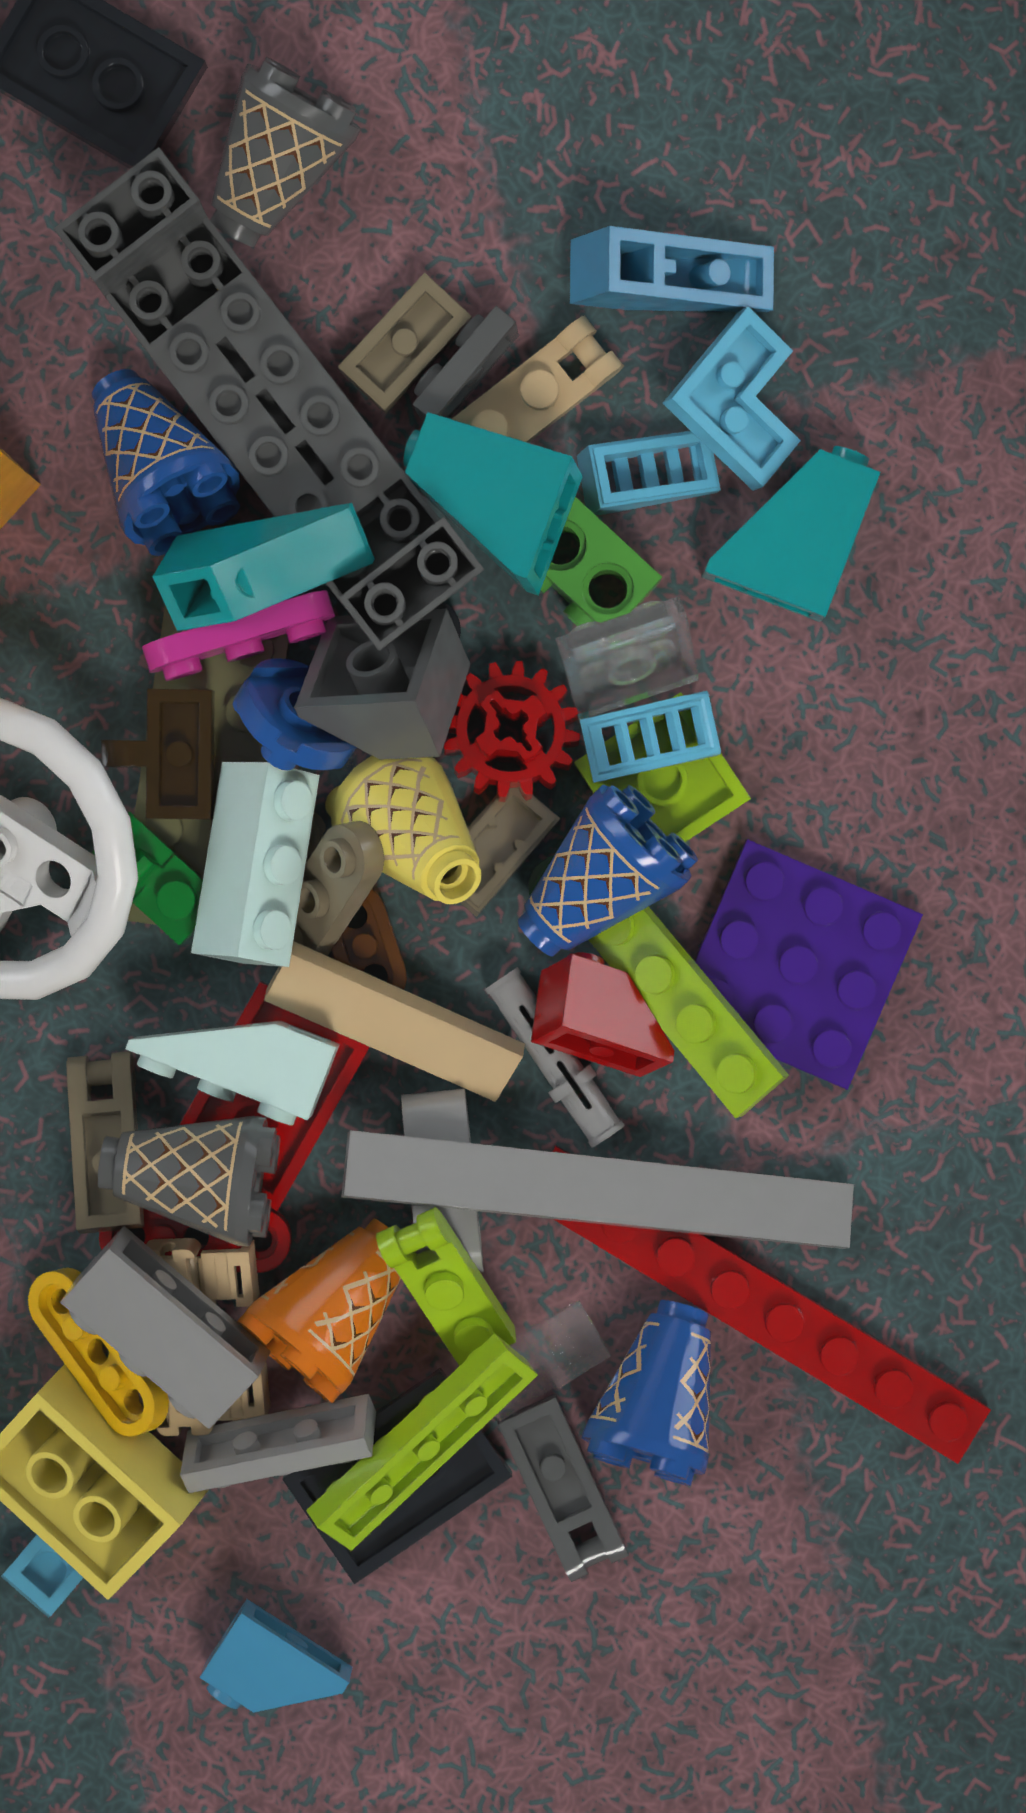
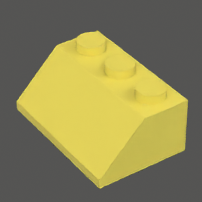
M65 1364L0 1433V1501L107 1600L183 1524L208 1490L188 1493L180 1476L182 1461L150 1432L132 1437L123 1436L115 1432L102 1417Z

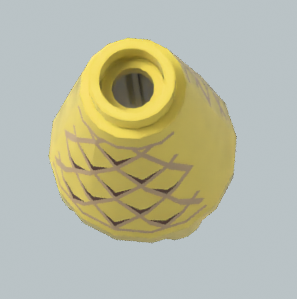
M370 756L354 767L341 785L334 788L327 796L325 807L331 817L332 826L352 821H363L375 830L384 852L382 873L432 900L440 901L444 904L463 902L478 888L481 881L479 857L451 783L442 766L435 758L380 760Z

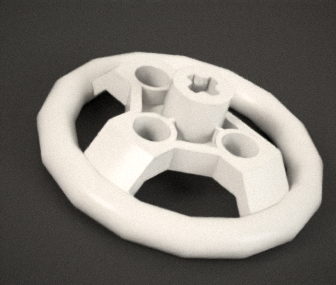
M0 698V741L34 754L70 788L92 830L95 855L57 832L53 815L41 802L29 797H19L10 801L0 795V932L5 927L12 911L42 905L68 923L70 935L72 936L64 946L32 961L0 960V999L38 1000L88 978L125 933L138 882V870L130 816L102 763L56 720ZM50 861L58 862L66 868L71 879L70 889H64L52 880L49 873Z

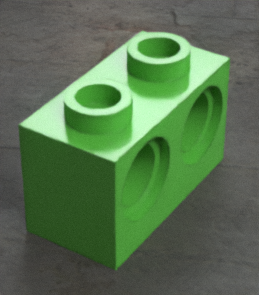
M575 497L562 532L570 534L576 540L579 547L578 555L567 564L558 565L551 562L540 592L544 594L552 587L570 603L563 610V613L581 631L592 637L599 630L606 638H609L660 583L662 576ZM601 575H611L618 578L625 588V599L614 608H602L596 605L589 595V585L595 578Z

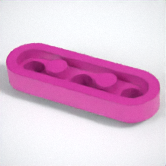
M316 591L284 600L237 621L189 629L152 641L142 646L149 672L163 671L165 680L172 681L201 672L203 668L200 660L225 653L227 662H234L258 655L265 651L262 641L287 634L289 643H296L326 633L324 621L335 617L328 591Z

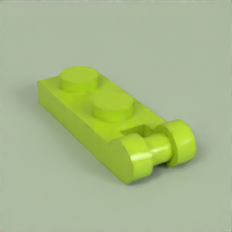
M437 1207L417 1215V1222L403 1229L394 1225L376 1233L377 1245L384 1261L390 1268H395L459 1366L472 1351L483 1345L494 1333L508 1345L516 1343L514 1324ZM426 1246H428L429 1248L428 1250H425L419 1254L415 1252Z

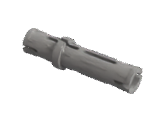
M517 967L487 987L485 991L488 995L490 994L519 1041L525 1043L526 1050L553 1088L548 1094L554 1103L561 1100L589 1140V1145L593 1148L625 1125L622 1120L618 1119L608 1101L592 1078L597 1074L590 1064L584 1067L578 1057L554 1049L549 1054L544 1046L531 1042L532 1028L520 1012L519 1006H523L534 1021L537 997ZM558 1061H561L590 1104V1108H585L558 1068Z

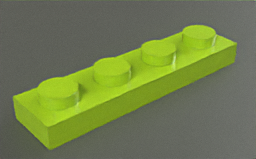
M649 906L588 939L610 967L628 972L661 1029L735 1118L744 1116L789 1076Z
M494 1333L483 1345L472 1351L466 1360L434 1391L424 1396L419 1405L398 1425L373 1445L372 1457L360 1459L340 1479L333 1482L325 1493L306 1510L317 1528L352 1551L529 1385L538 1374L522 1355Z

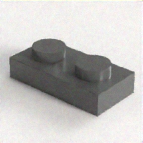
M495 306L486 318L480 314L474 316L456 339L455 344L460 349L444 367L439 363L434 364L415 387L414 393L419 397L413 403L418 417L424 421L427 412L450 418L519 337L516 321L498 306Z

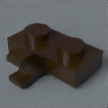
M147 689V741L101 740V763L103 766L112 768L146 767L147 819L213 820L215 691L208 689Z

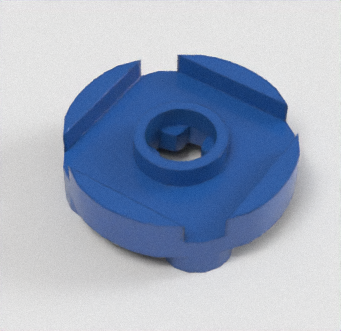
M275 658L264 660L253 669L250 676L244 681L237 692L232 704L248 731L262 744V756L274 767L287 771L294 769L296 765L313 770L343 768L357 747L301 719L294 708L310 666L294 660Z

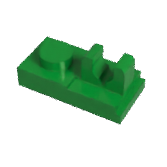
M129 811L128 815L131 819L138 870V882L132 903L178 945H182L195 931L203 877L136 815Z

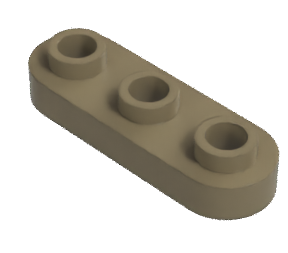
M352 821L332 826L324 834L307 861L304 870L294 942L328 956L381 876L384 866L383 847L375 830L366 822Z

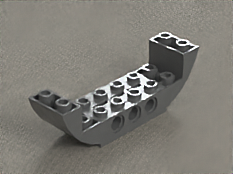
M159 147L54 228L55 232L274 517L352 502L375 559L372 564L327 582L326 585L379 651L484 571V568L444 517L441 519L438 517L212 224L198 197Z

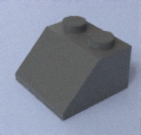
M447 608L433 609L380 651L351 615L335 616L327 620L325 624L326 633L321 635L294 707L298 717L380 760L440 757L470 667V662Z

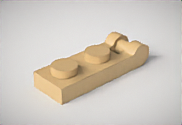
M584 315L572 322L555 339L453 417L452 420L529 443L622 370L624 365L613 351L606 353L593 337L597 330ZM572 352L586 368L585 372L573 381L559 365Z

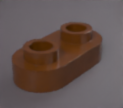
M372 889L362 903L368 915L366 923L360 928L347 926L333 947L332 952L335 960L362 972L371 964L382 965L388 974L387 983L404 990L407 983L406 965L385 903L381 896Z

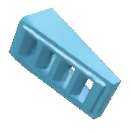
M691 431L588 445L577 455L578 467L583 475L581 483L585 506L595 515L621 512L718 493L721 490L714 453ZM689 447L694 481L684 482L678 449ZM663 452L668 485L662 486L659 484L654 454ZM637 457L642 488L634 490L628 458ZM607 462L612 463L617 491L611 493L605 464Z
M707 690L579 720L593 783L721 754ZM690 709L698 746L686 748L678 712ZM665 715L672 752L660 754L653 717ZM635 721L640 723L647 757L637 760L634 758L627 723ZM614 726L622 763L609 766L602 729Z

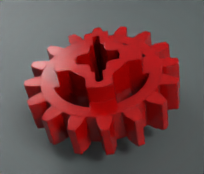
M516 661L511 675H502L501 669L494 662L489 664V680L482 683L472 673L466 676V686L470 694L467 697L462 694L460 695L455 710L458 712V716H453L448 731L449 733L456 734V737L444 743L443 751L446 756L461 755L462 759L454 767V774L457 778H461L471 772L476 775L474 792L480 795L489 784L497 786L499 802H506L510 788L519 787L520 793L526 801L531 800L534 782L539 780L543 786L550 790L556 786V778L551 770L554 766L562 770H570L573 759L562 749L563 747L571 748L579 745L580 734L566 729L567 725L578 720L579 713L577 707L561 708L560 704L567 696L568 690L564 684L550 691L545 687L547 670L540 669L530 679L524 677L523 661ZM517 692L525 694L529 698L525 701L504 699L500 693ZM476 709L479 712V717L485 723V730L470 745L467 728L469 720ZM498 718L501 722L505 721L511 727L520 722L523 724L522 743H517L510 736L502 741L498 739L500 729ZM548 719H551L554 739L549 751L545 754L542 750V745L536 739V731L542 728ZM497 761L515 763L520 767L521 771H501L491 766Z

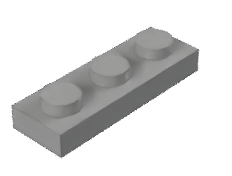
M369 1394L335 1400L332 1404L325 1402L214 1425L213 1430L208 1435L193 1436L191 1430L187 1431L180 1476L188 1493H194L372 1457L376 1410Z

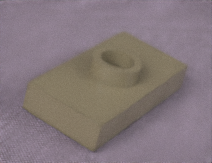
M519 787L510 788L506 802H499L498 795H496L468 827L479 857L481 881L476 891L468 899L460 903L477 917L555 828L560 818L533 795L531 800L526 801L521 795Z

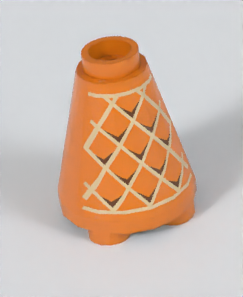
M375 1218L370 1221L365 1229L360 1226L256 1299L237 1321L271 1351L269 1356L288 1371L291 1367L296 1369L305 1377L303 1381L330 1404L351 1384L401 1280L395 1268H390L384 1261L376 1241V1233L389 1227Z

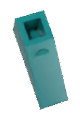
M351 502L177 535L152 577L176 630L182 631L237 621L373 563L375 558Z

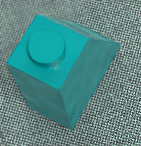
M427 412L421 430H414L406 444L403 458L404 466L406 467L405 473L425 498L526 592L539 596L583 477L573 457Z
M834 446L831 453L820 449L709 559L701 577L817 622L822 621L829 610L881 472L867 467L870 459L852 449Z

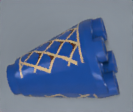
M121 369L106 375L95 385L92 391V398L95 402L93 406L94 416L119 525L125 536L135 544L145 545L151 555L160 556L167 553L177 535L197 532L206 525L215 526L223 524L237 514L240 509V503L235 495L240 488V479L235 465L145 378H140L134 370Z
M602 785L593 793L524 905L526 912L518 918V924L527 938L545 954L553 957L561 949L570 950L676 892L690 880L692 875L689 869L698 861L696 854L682 838L673 832L666 836L650 819L655 814V809L633 786L628 785L621 791L613 785L611 787Z
M660 1300L657 1312L649 1314L584 1427L581 1438L589 1442L587 1451L594 1454V1459L628 1469L630 1468L632 1458L651 1463L649 1469L655 1471L654 1476L686 1486H691L694 1474H705L709 1450L711 1331L705 1328L709 1316L707 1312L679 1302Z

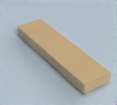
M294 941L289 967H278L267 987L264 998L266 1002L494 1102L498 1099L524 1055L525 1043Z

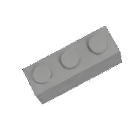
M125 1226L75 1279L60 1302L69 1310L71 1318L82 1330L92 1335L98 1334L119 1352L121 1361L130 1371L142 1377L147 1376L168 1394L171 1404L177 1411L188 1418H196L208 1429L216 1423L259 1377L271 1352Z

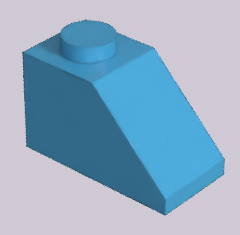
M246 1599L205 1662L200 1679L208 1683L207 1691L222 1704L233 1709H238L242 1705L254 1713L343 1694L350 1682L353 1667Z

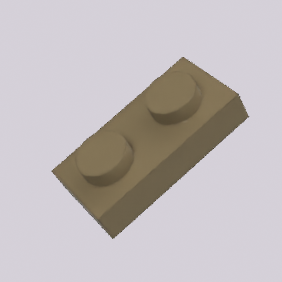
M424 273L343 360L338 369L386 414L456 339L472 319V316Z

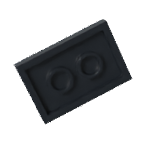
M17 0L0 29V93L129 169L158 147L161 148L208 68L206 61L104 0Z
M441 1367L376 1411L373 1445L381 1437L387 1435L415 1409L424 1396L434 1391L447 1378ZM482 1428L352 1551L317 1528L306 1510L325 1493L333 1482L340 1479L360 1459L349 1463H338L284 1475L282 1480L352 1582L356 1584L512 1477V1470Z

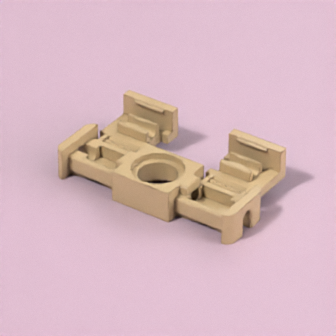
M194 1238L153 1239L146 1243L158 1256L215 1304L216 1300L236 1299V1307H248L260 1295L254 1240H252L249 1247L242 1246L241 1249L202 1250L201 1256H197L201 1244ZM172 1251V1255L165 1256V1252ZM236 1266H240L243 1294H239ZM266 1362L259 1377L252 1383L254 1403H250L248 1388L218 1421L242 1420L268 1414L271 1404ZM170 1400L167 1416L157 1428V1431L163 1436H178L184 1427H191L193 1436L211 1433L214 1425L208 1429L196 1418L192 1419L182 1415L175 1409Z

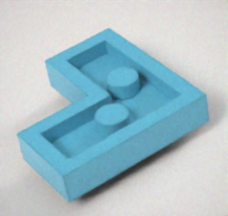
M746 307L737 312L664 400L663 404L754 491L762 488L801 440L756 397L793 350L750 307Z

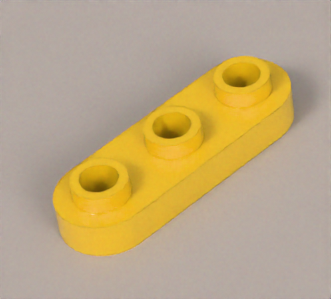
M62 1268L38 1276L31 1285L28 1295L31 1317L108 1425L115 1432L128 1437L137 1436L158 1428L168 1413V1394L147 1376L142 1377L130 1371L121 1361L118 1351L98 1334L92 1335L82 1330L71 1318L69 1310L60 1303L81 1272L72 1268ZM102 1343L109 1351L108 1357L103 1352ZM139 1393L143 1399L144 1407L140 1404Z

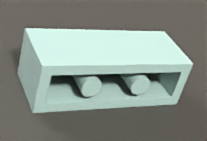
M222 762L191 953L242 964L289 967L320 775L298 769L281 770L268 762Z

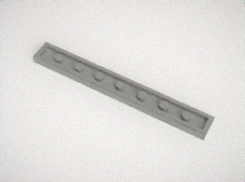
M350 1130L347 1134L341 1197L846 1249L850 1248L854 1184Z

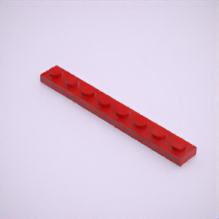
M557 1145L551 1151L570 1154ZM554 1219L959 1464L991 1411L984 1403L706 1235Z

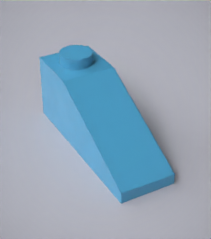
M607 226L571 239L570 304L620 310L739 312L746 307H750L754 312L773 311L774 247L615 226Z

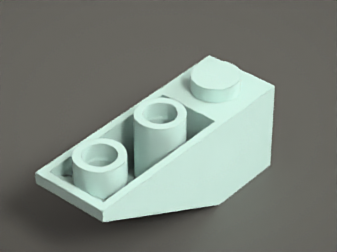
M283 1021L138 1036L128 1040L125 1049L140 1055L137 1065L143 1069L168 1078L174 1077L176 1069L200 1078L197 1089L230 1102H233L236 1093L260 1102L257 1110L258 1113L275 1121L293 1125L296 1117L308 1121L313 1115L340 1044Z

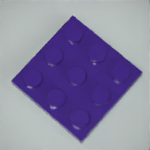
M746 839L694 961L776 1060L848 1090L923 914Z

